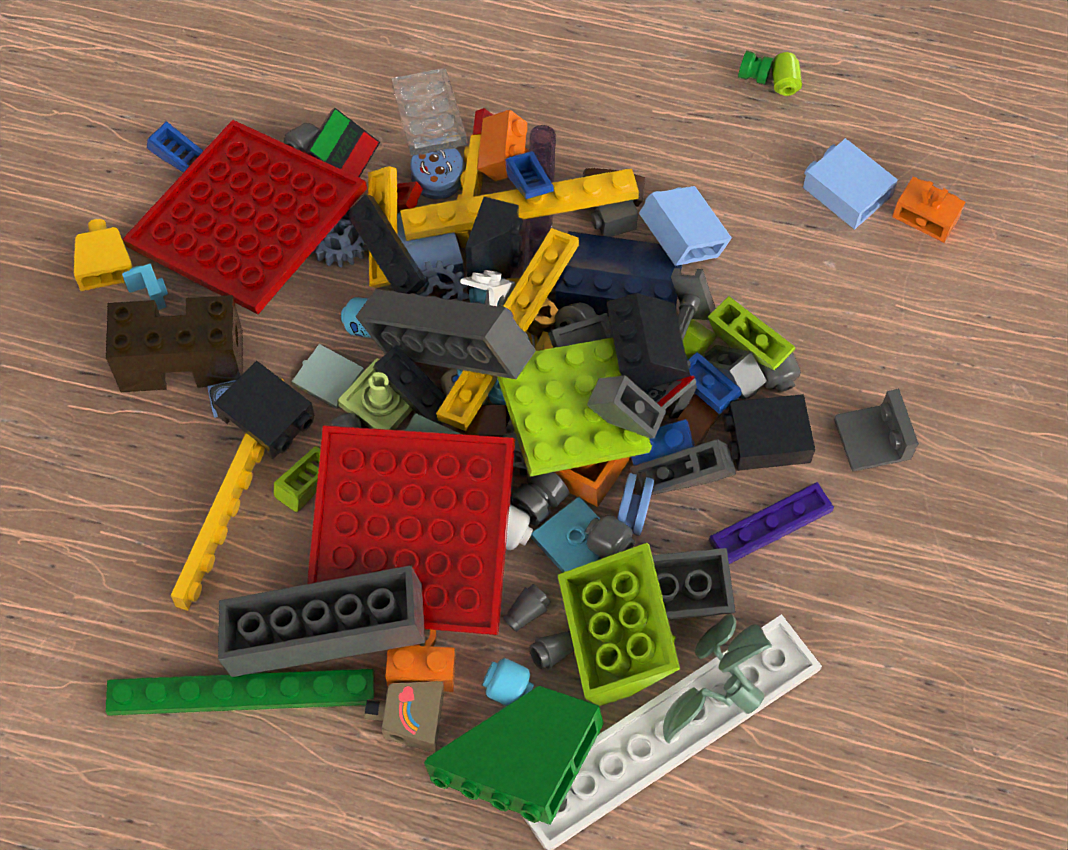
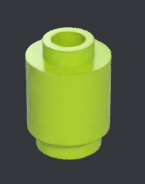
M790 52L776 55L772 63L774 90L784 96H791L802 88L799 60Z

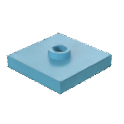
M580 496L531 534V539L562 573L602 559L587 547L588 535L585 533L590 522L594 518H600Z

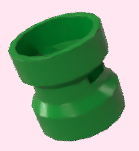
M746 50L738 78L747 80L752 77L757 83L766 85L772 68L773 58L768 56L758 58L754 52Z

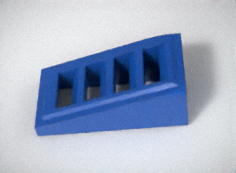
M167 121L147 139L148 150L183 173L189 167L187 163L194 156L198 158L203 152L201 148ZM169 139L171 142L165 147L163 143ZM176 145L180 146L174 153L170 151ZM185 150L189 152L183 159L179 158Z
M533 151L505 159L507 175L525 199L554 191L553 184Z

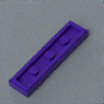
M816 482L709 536L708 541L713 549L727 548L728 561L731 564L833 512L834 506L819 483Z

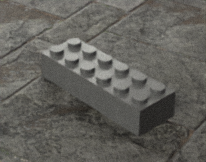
M375 289L355 316L384 354L397 345L414 362L517 379L536 351L528 340L527 333L513 319V313L501 305L492 306L479 302L470 303L457 299L449 300L436 296L427 297L414 293L405 294L393 290Z
M412 565L219 600L218 660L231 677L425 643L422 584Z

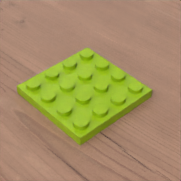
M613 338L535 351L517 379L497 376L529 477L646 454L652 449L649 438L607 423L587 406L599 378L622 376L619 370Z

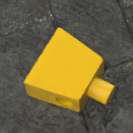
M102 219L91 220L88 223L89 232L78 234L75 237L74 277L80 291L125 283L122 274L133 268L118 228H107L106 222Z

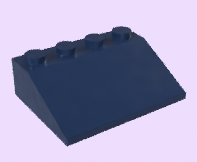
M568 231V234L578 237L579 246L557 281L555 299L557 309L560 310L564 306L582 302L592 307L597 315L607 313L609 317L608 301L634 293L672 302L676 308L678 296L671 275L674 268H680L681 270L682 265L675 266L660 244Z

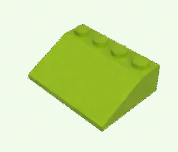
M648 543L557 574L585 699L599 706L634 695L680 669Z

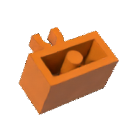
M510 109L483 118L477 169L495 182L509 178L506 172L505 159L530 151L525 147L527 122Z
M913 176L898 199L892 217L945 243L960 218L966 202L959 199L956 195L948 193L949 190L945 188L941 190L934 187V183L929 180L927 182Z
M430 630V636L425 640V646L416 644L388 649L385 674L387 687L392 683L442 681L444 692H454L455 648L433 647L436 643L437 630Z

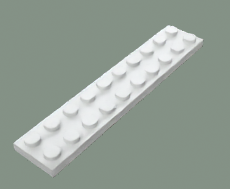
M781 614L762 627L772 647L738 665L743 675L764 693V699L755 711L746 714L735 703L728 707L720 700L706 697L704 706L699 714L672 737L670 744L665 741L663 724L666 714L671 705L683 693L695 687L698 691L706 688L726 696L724 685L732 675L729 671L724 673L718 669L720 660L718 657L714 658L597 736L551 825L541 821L533 823L524 818L545 850H554L820 671L821 664Z

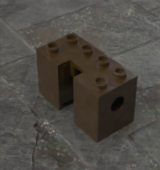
M233 295L186 298V315L160 317L155 300L107 303L106 360L120 392L167 390L165 374L172 372L192 371L197 388L237 380L243 374V330Z

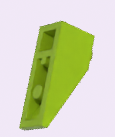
M730 296L708 316L712 329L719 338L732 348L752 352L757 362L772 370H775L795 350L794 345Z

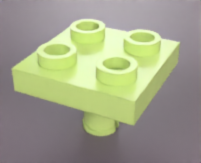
M376 358L337 400L338 406L347 413H355L356 418L360 419L361 423L370 429L395 430L413 409L390 387L388 377L384 373L376 372L373 369L374 364L380 360Z

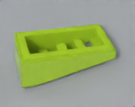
M314 446L274 482V497L294 512H298L316 493L319 468L312 464V462L316 461L319 463L321 449L317 446ZM307 470L308 472H310L311 474H313L314 477H311L310 475H308V474L305 473L304 471ZM298 479L299 481H301V482H302L303 484H305V485L302 486L301 484H299L298 482H296V480Z

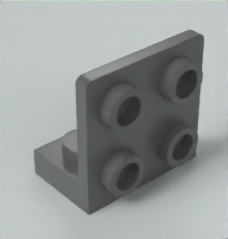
M899 389L887 391L880 406L837 414L834 418L852 471L911 460L919 444Z

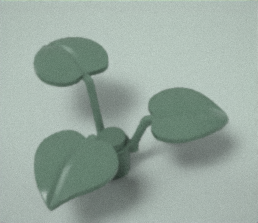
M732 614L724 616L718 624L711 627L701 637L696 645L695 655L699 659H704L714 651L720 660L718 669L723 673L729 671L732 675L724 685L726 696L706 688L698 691L695 687L683 693L671 705L664 720L663 734L668 744H670L672 737L699 714L704 706L706 697L720 700L728 707L735 703L746 714L752 713L760 706L764 699V693L743 675L738 665L772 647L762 628L753 624L744 629L732 640L725 655L721 652L720 646L726 643L735 631L736 619Z

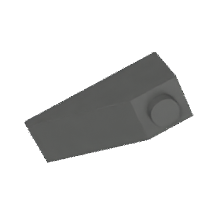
M718 439L630 467L631 472L637 474L635 489L637 495L640 496L646 477L654 479L651 495L704 485L736 475L729 445Z

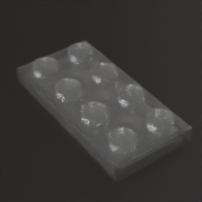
M446 68L391 78L410 156L424 155L430 152L455 149L468 145L467 136Z

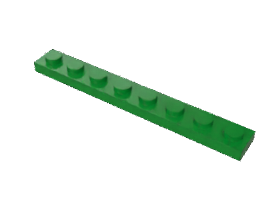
M374 669L259 673L235 677L230 675L110 679L107 680L105 712L108 716L366 705L367 699L375 700Z

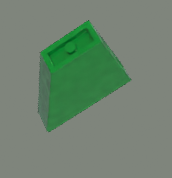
M538 686L427 757L424 764L430 780L442 789L450 787L458 790L469 799L477 800L479 798L490 802L492 806L501 811H508L509 809L517 812L530 822L537 823L541 821L551 825L604 725L600 707Z

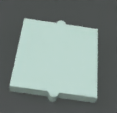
M319 344L308 360L302 362V368L291 383L337 409V400L363 373L364 368Z

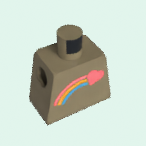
M429 681L389 684L386 701L367 699L365 719L383 721L382 733L383 737L387 740L435 753L444 698L443 682Z

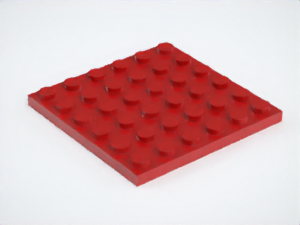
M232 120L122 240L126 247L221 296L233 295L236 304L258 315L368 187L365 180Z
M323 425L307 584L412 565L422 584L424 629L499 635L515 439L509 437Z

